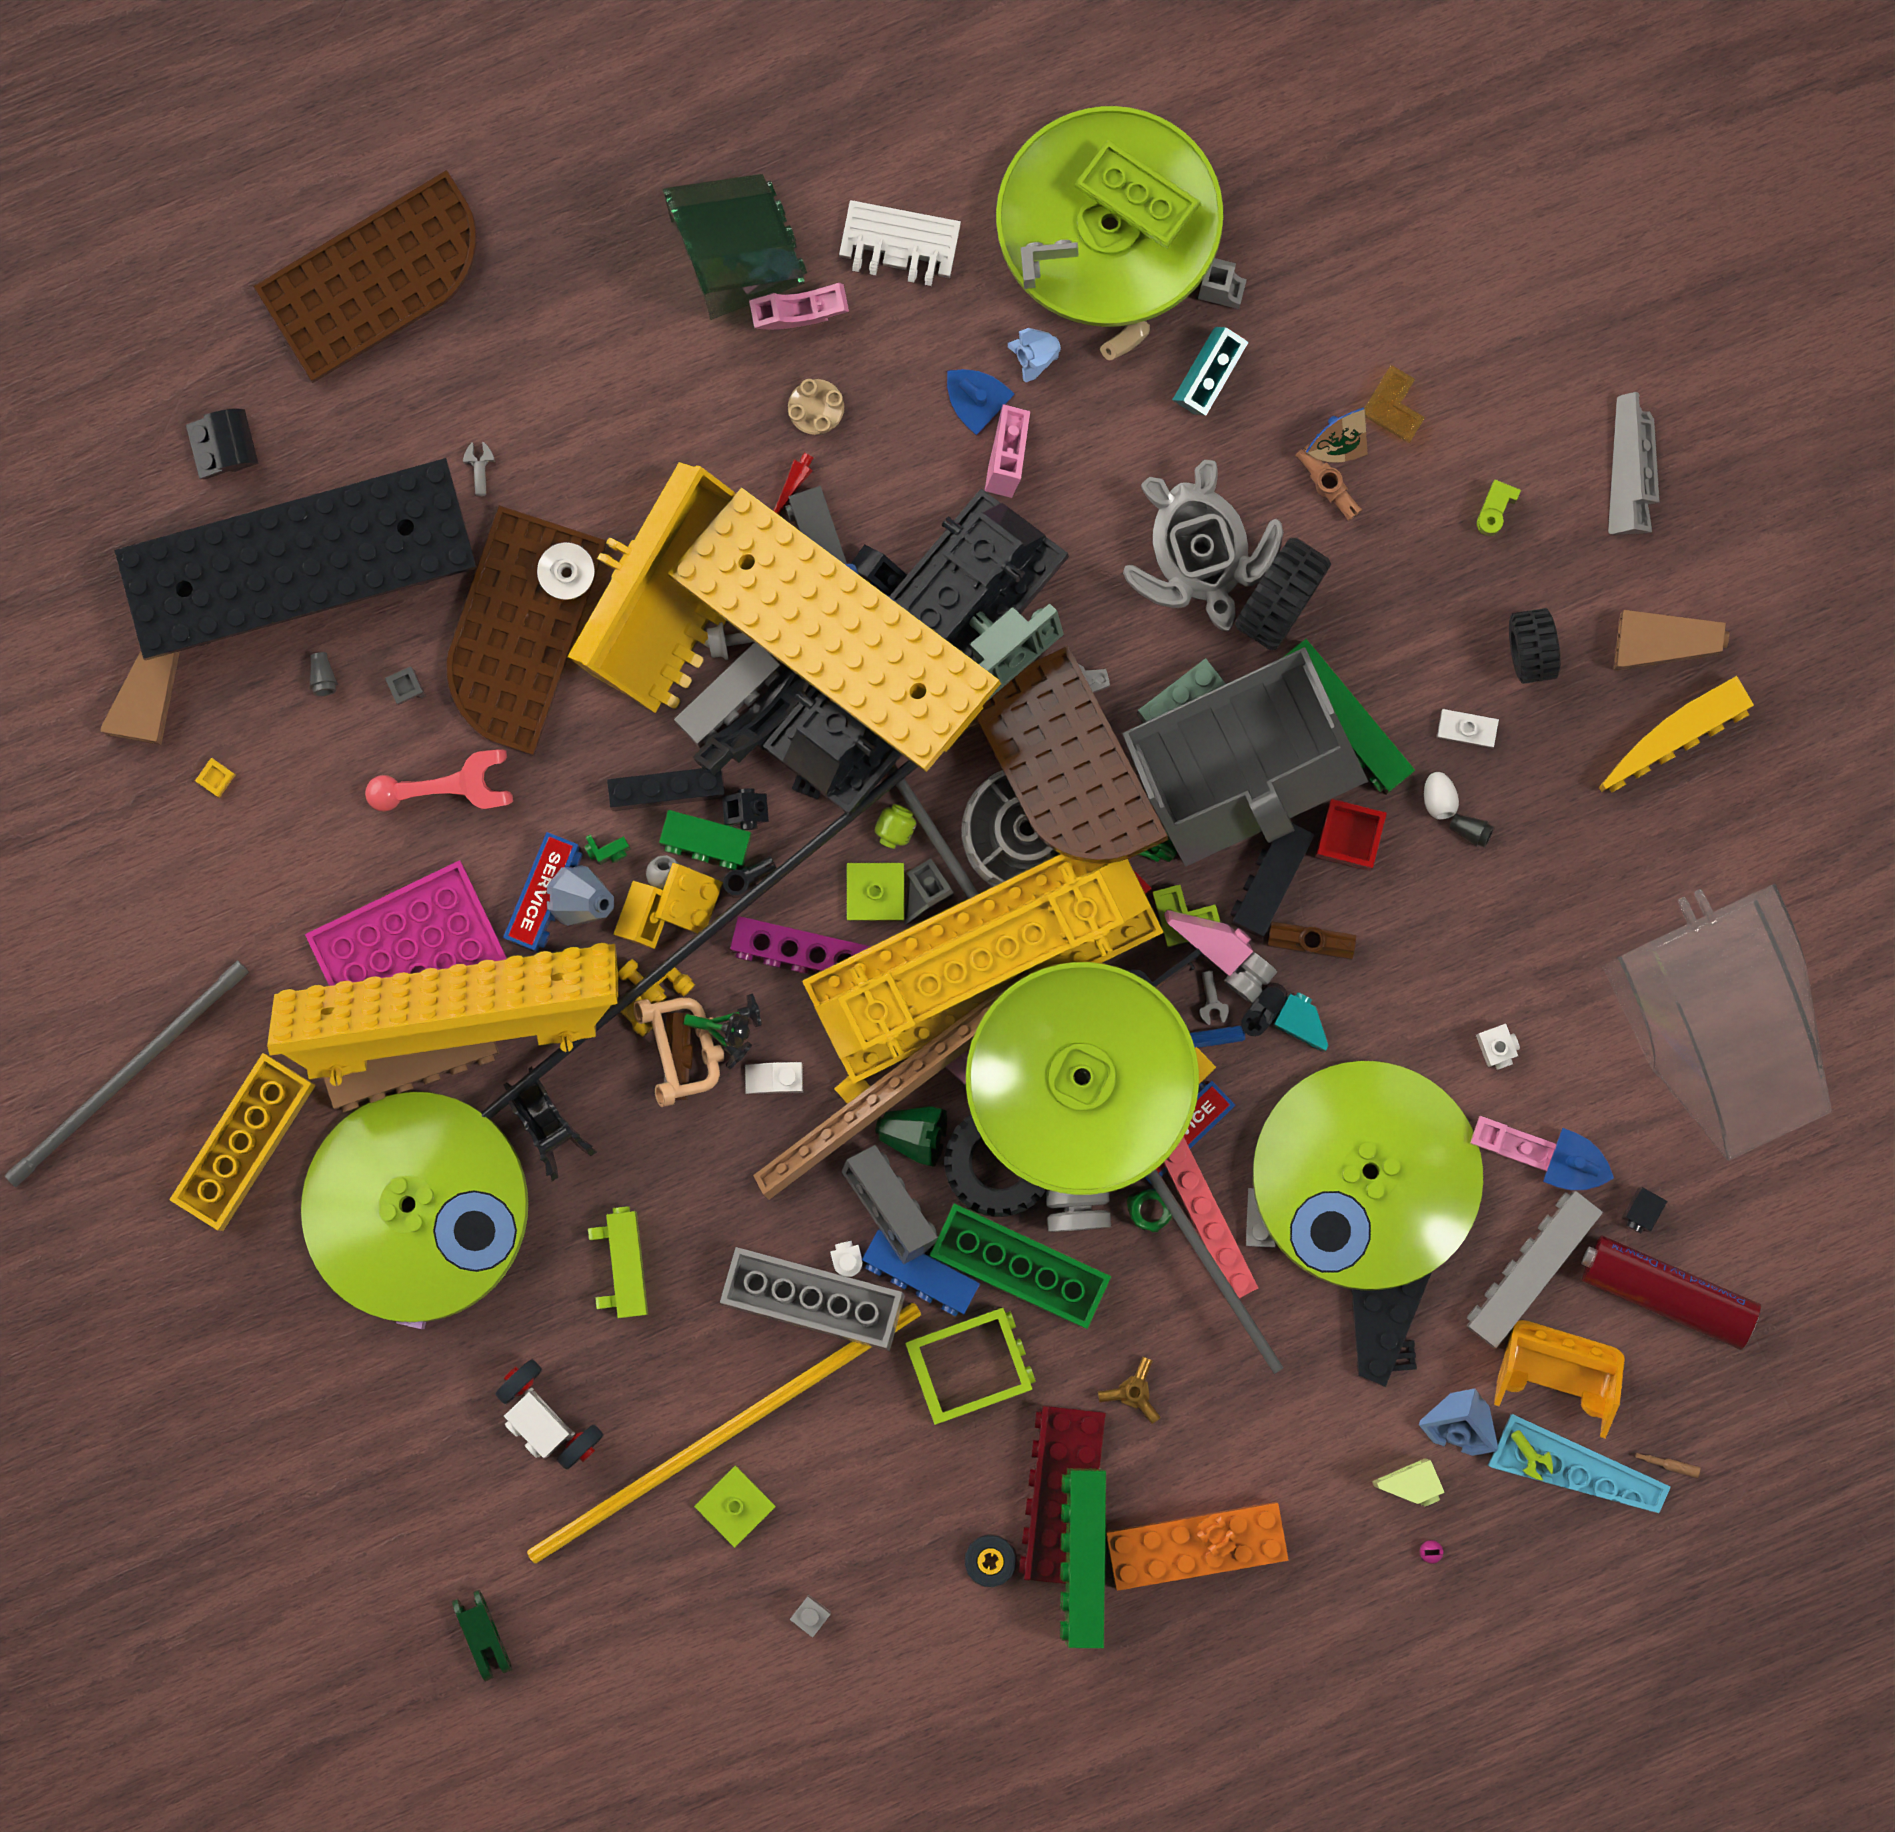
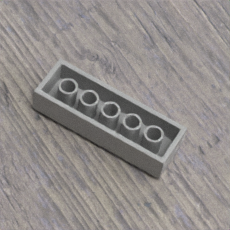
M736 1247L720 1303L724 1307L890 1351L905 1295L903 1292Z

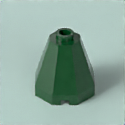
M923 1107L885 1112L883 1117L878 1118L875 1132L879 1134L880 1141L917 1163L935 1167L944 1145L940 1144L941 1135L945 1137L947 1132V1111L935 1107Z

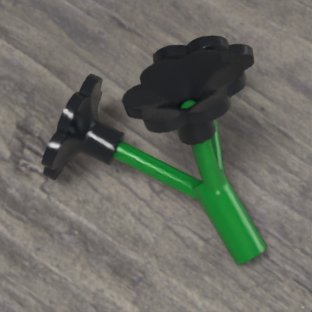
M753 993L746 996L747 1007L737 1009L735 1013L713 1019L690 1014L685 1016L684 1025L707 1030L725 1046L724 1050L730 1055V1059L725 1066L729 1069H732L736 1063L741 1061L752 1047V1044L748 1041L743 1044L750 1034L748 1018L752 1019L755 1027L762 1025L760 1010ZM716 1030H720L723 1034H725V1038Z

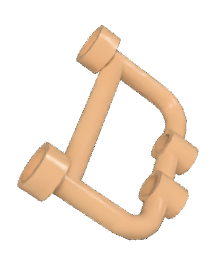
M677 998L653 1004L648 999L635 1001L633 1009L637 1022L639 1024L652 1023L667 1081L666 1083L657 1084L655 1087V1096L659 1106L673 1105L675 1098L712 1089L717 1084L720 1076L718 1062L724 1061V1051L721 1045L714 1046L711 1033L694 1027L696 1035L700 1037L702 1045L701 1055L704 1064L708 1068V1077L702 1081L679 1085L661 1013L689 1009L694 1016L706 1018L703 1007L692 998Z

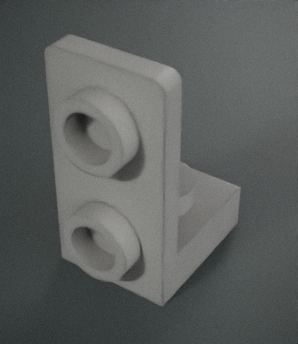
M1059 240L1052 245L1033 242L1027 244L1026 247H1021L1024 289L1036 288L1035 278H1040L1039 261L1036 260L1078 257V243H1072L1071 240Z

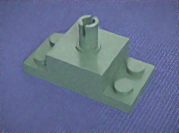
M1050 603L1044 609L1040 608L1035 611L1029 622L1013 607L994 624L983 612L976 614L979 620L975 616L970 620L969 625L980 634L970 644L975 661L999 679L1001 683L990 698L1064 635L1058 612Z

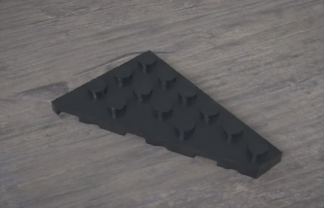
M1431 1273L1419 1280L1391 1289H1352L1353 1321L1359 1377L1386 1387Z

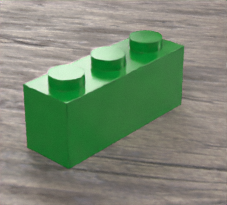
M668 810L659 843L665 847L664 851L680 856L683 851L693 854L691 858L693 860L708 863L709 859L720 861L719 866L722 868L736 870L737 866L744 867L752 833Z

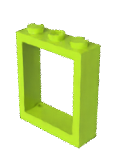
M1000 1308L906 1342L934 1425L1033 1390L1031 1384L1036 1382L1031 1367H1024L1021 1356L1026 1355L1021 1339L1015 1340L1011 1329L1016 1328L1011 1311L1005 1313L1004 1308ZM998 1319L1021 1384L942 1412L920 1347Z

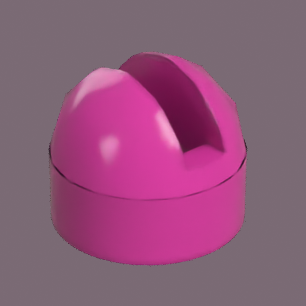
M1428 1540L1420 1547V1556L1427 1563L1435 1564L1443 1557V1547L1437 1541ZM1439 1549V1555H1425V1550Z

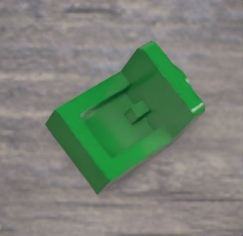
M590 834L586 836L588 844L584 845L591 861L597 859L600 865L609 860L612 863H616L627 857L626 852L631 850L624 836L599 849Z

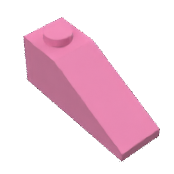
M1003 404L988 466L985 485L986 492L1010 498L1013 497L1021 480L1030 411Z
M1169 910L1164 913L1165 919L1171 927L1197 949L1199 948L1205 956L1229 976L1253 952L1249 944L1250 937L1240 928L1235 931L1228 924Z

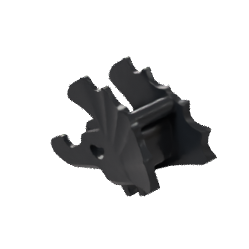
M532 1066L528 1068L529 1072L533 1070ZM537 1080L514 1101L512 1099L509 1101L513 1112L522 1120L525 1130L533 1139L534 1146L538 1148L540 1160L545 1163L546 1176H551V1182L558 1178L553 1150L571 1140L589 1156L597 1153L592 1148L593 1146L582 1139L580 1134L564 1119L553 1104L540 1080ZM507 1082L503 1084L506 1091L513 1086Z

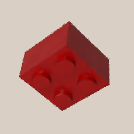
M1331 799L1328 802L1315 858L1371 871L1374 866L1387 813Z

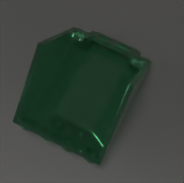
M763 174L668 187L662 190L670 220L676 223L704 296L710 320L750 305L749 300L773 293L779 294L805 284L803 275L807 274V270L802 258L797 259L794 251L797 245L793 230L790 225L785 227L784 223L787 220L780 199L774 200V197L777 195L771 180L766 182Z

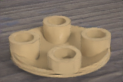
M805 379L795 388L789 398V417L793 424L804 433L812 435L827 433L834 429L842 419L844 413L842 394L837 387L828 381Z

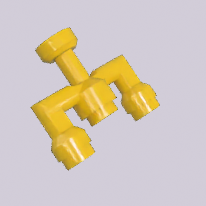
M634 959L627 962L618 972V977L621 980L629 979L634 985L644 978L637 971L638 963ZM673 968L635 1001L648 999L651 1004L665 1001L667 998L664 994L665 990L659 984L666 977L673 983V989L683 997L694 988L695 984L687 974H682L677 968ZM633 1001L621 1013L632 1023L633 1030L644 1037L653 1029L652 1023L639 1024L637 1022L633 1009L635 1001Z

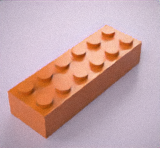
M1278 1502L1106 1531L1114 1583L1117 1591L1289 1561ZM1210 1515L1214 1519L1220 1516L1227 1524L1222 1528L1225 1533L1231 1530L1238 1538L1233 1542L1236 1548L1224 1558L1220 1554L1215 1557L1208 1549L1212 1543L1209 1540L1203 1543L1197 1535L1201 1531L1197 1525Z

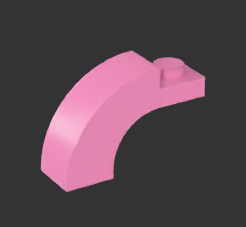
M841 283L799 294L780 295L773 293L749 300L754 328L774 330L812 325L828 321L829 317L849 312L844 284Z

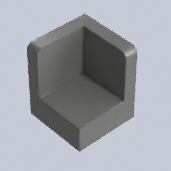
M411 666L385 678L397 705L417 696L420 698L426 696L417 674Z

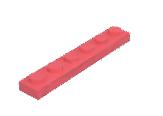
M1183 1136L1178 1146L1163 1164L1201 1240L1237 1296L1241 1298L1258 1289V1286Z

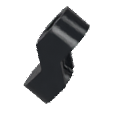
M1267 984L1247 1009L1241 1020V1027L1247 1035L1256 1037L1264 1033L1283 1008L1287 1000V992L1281 984Z

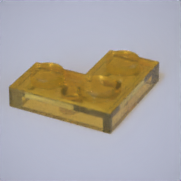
M1390 365L1364 408L1365 417L1410 444L1425 417L1401 403L1415 379Z

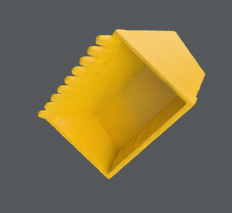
M679 462L635 540H632L628 547L612 538L607 540L606 544L610 548L624 555L620 562H617L607 554H599L598 560L615 569L611 576L612 580L567 657L591 676L631 697L654 713L657 712L661 703L676 709L680 699L668 691L673 682L683 688L690 686L692 679L680 672L685 662L696 668L701 667L704 661L703 657L691 650L697 641L704 645L708 639V633L703 630L707 622L710 621L716 625H719V622H723L724 626L727 620L671 579L668 572L736 493L701 466L696 465L693 467Z

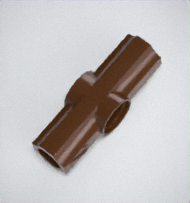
M1271 921L1267 946L1300 951L1306 954H1319L1352 960L1355 951L1356 935L1322 930L1317 927H1303ZM1308 933L1317 935L1319 938L1318 947H1308L1304 942L1305 935Z
M667 1013L666 1035L679 1085L689 1084V1072L692 1070L693 1061L692 1027L684 1025L685 1013ZM664 1073V1082H663V1083H666L667 1081H666V1077H665V1073ZM689 1095L675 1098V1100H688Z

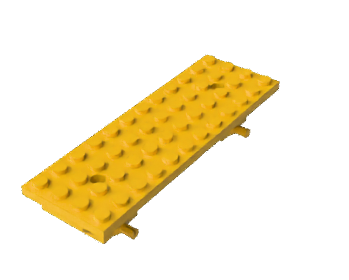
M743 488L736 493L668 572L671 579L925 772L929 770L944 751L947 752L980 713L984 703L1001 685L999 679Z
M1059 854L804 979L802 982L839 1058L854 1084L912 1056L1025 970L1033 973L1046 967L1070 962L1102 963L1164 932L1128 859L1113 863H1089Z
M598 943L589 948L579 949L578 947H570L562 952L551 953L543 951L535 956H511L506 960L495 962L493 960H484L478 964L468 966L456 964L441 970L429 968L414 974L402 972L387 978L369 977L360 982L342 981L333 986L323 987L322 985H314L306 990H283L278 994H274L267 1044L269 1056L283 1054L306 1068L309 1079L330 1077V1084L336 1086L337 1081L339 1086L344 1075L366 1071L367 1060L534 1035H537L538 1045L561 1043V1050L567 1052L568 1046V1051H571L573 1041L596 1037L597 1022L611 1005L618 1004L615 944Z

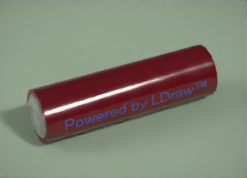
M1603 1235L1599 1237L1594 1248H1587L1581 1264L1585 1266L1582 1276L1583 1282L1739 1350L1745 1347L1756 1327L1761 1304Z

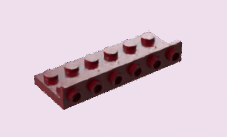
M1042 1406V1412L1036 1411L1035 1428L1040 1429L1039 1440H1033L1031 1457L1037 1458L1036 1469H1030L1028 1486L1034 1487L1033 1498H1027L1025 1515L1031 1517L1030 1526L1024 1527L1022 1544L1027 1545V1554L1020 1557L1019 1573L1024 1574V1580L1066 1584V1582L1061 1580L1060 1575L1061 1562H1066V1552L1061 1551V1533H1066L1067 1524L1061 1521L1062 1504H1067V1493L1062 1492V1475H1067V1468L1100 1469L1106 1415L1104 1412Z

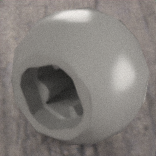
M667 855L654 858L646 870L648 883L663 890L672 863H679Z

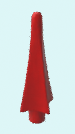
M804 452L799 462L795 459L793 460L787 480L773 510L776 514L779 515L789 501L788 496L794 495L813 471L809 466L814 458Z

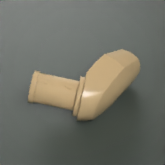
M1143 321L1126 325L1119 334L1101 346L1100 351L1106 360L1110 361L1128 353L1147 337L1150 332V324Z

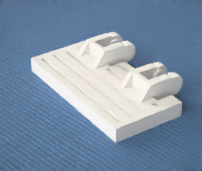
M850 200L839 257L851 259L853 248L855 247L856 252L852 271L859 272L862 266L863 250L874 251L869 266L870 274L872 275L877 274L881 253H885L883 266L907 270L908 260L912 258L908 282L913 283L917 278L919 260L928 261L925 285L931 286L936 263L940 264L938 276L950 278L961 221Z

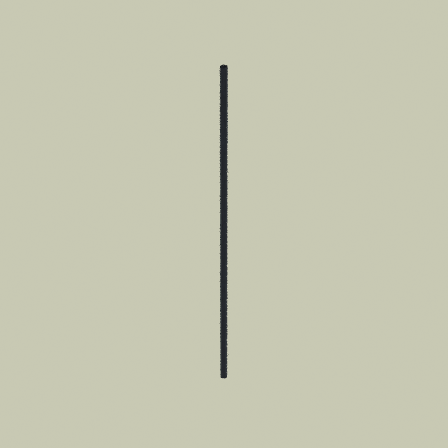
M911 760L905 762L876 786L851 816L846 812L621 996L617 1000L618 1004L611 1005L597 1022L596 1032L919 766ZM588 1038L573 1041L571 1051H568V1046L567 1052H564L559 1047L481 1112L482 1117H487L490 1120L505 1108L511 1099H516Z

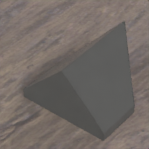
M932 859L907 872L909 878L904 925L954 897L952 889Z

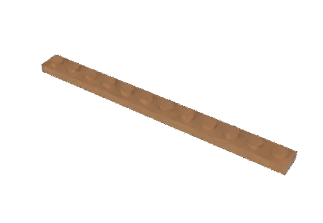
M1025 970L754 1174L753 1176L763 1195L770 1200L967 1051L971 1046L978 1025L994 1001L1014 983L1031 973Z

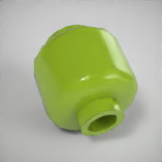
M893 804L892 807L884 808L875 826V833L881 838L879 842L892 849H895L896 845H907L916 827V820L912 817L913 812L896 804Z

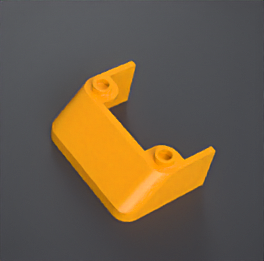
M1517 1321L1512 1328L1499 1371L1494 1405L1500 1406L1506 1390L1509 1392L1522 1391L1527 1381L1581 1397V1407L1592 1417L1602 1419L1600 1437L1606 1439L1620 1405L1625 1357L1615 1347L1530 1321Z

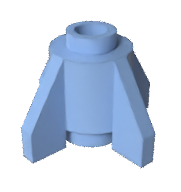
M1031 328L1019 331V339L1008 343V348L1015 354L1017 353L1018 360L1023 366L1022 375L1025 382L1036 379L1052 361L1058 359L1061 350L1060 343L1055 336L1048 332Z

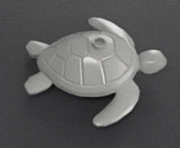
M1203 460L1195 468V484L1180 483L1171 491H1169L1163 479L1148 477L1141 484V488L1146 497L1159 509L1153 528V547L1157 563L1169 582L1157 579L1134 565H1127L1123 571L1127 583L1140 595L1153 603L1170 608L1187 606L1191 597L1206 600V610L1212 623L1222 631H1229L1235 622L1236 612L1234 601L1228 596V593L1238 582L1244 586H1253L1261 581L1280 552L1284 533L1282 523L1278 519L1270 521L1252 556L1248 557L1247 535L1240 516L1232 505L1214 492L1218 477L1217 463L1215 461Z

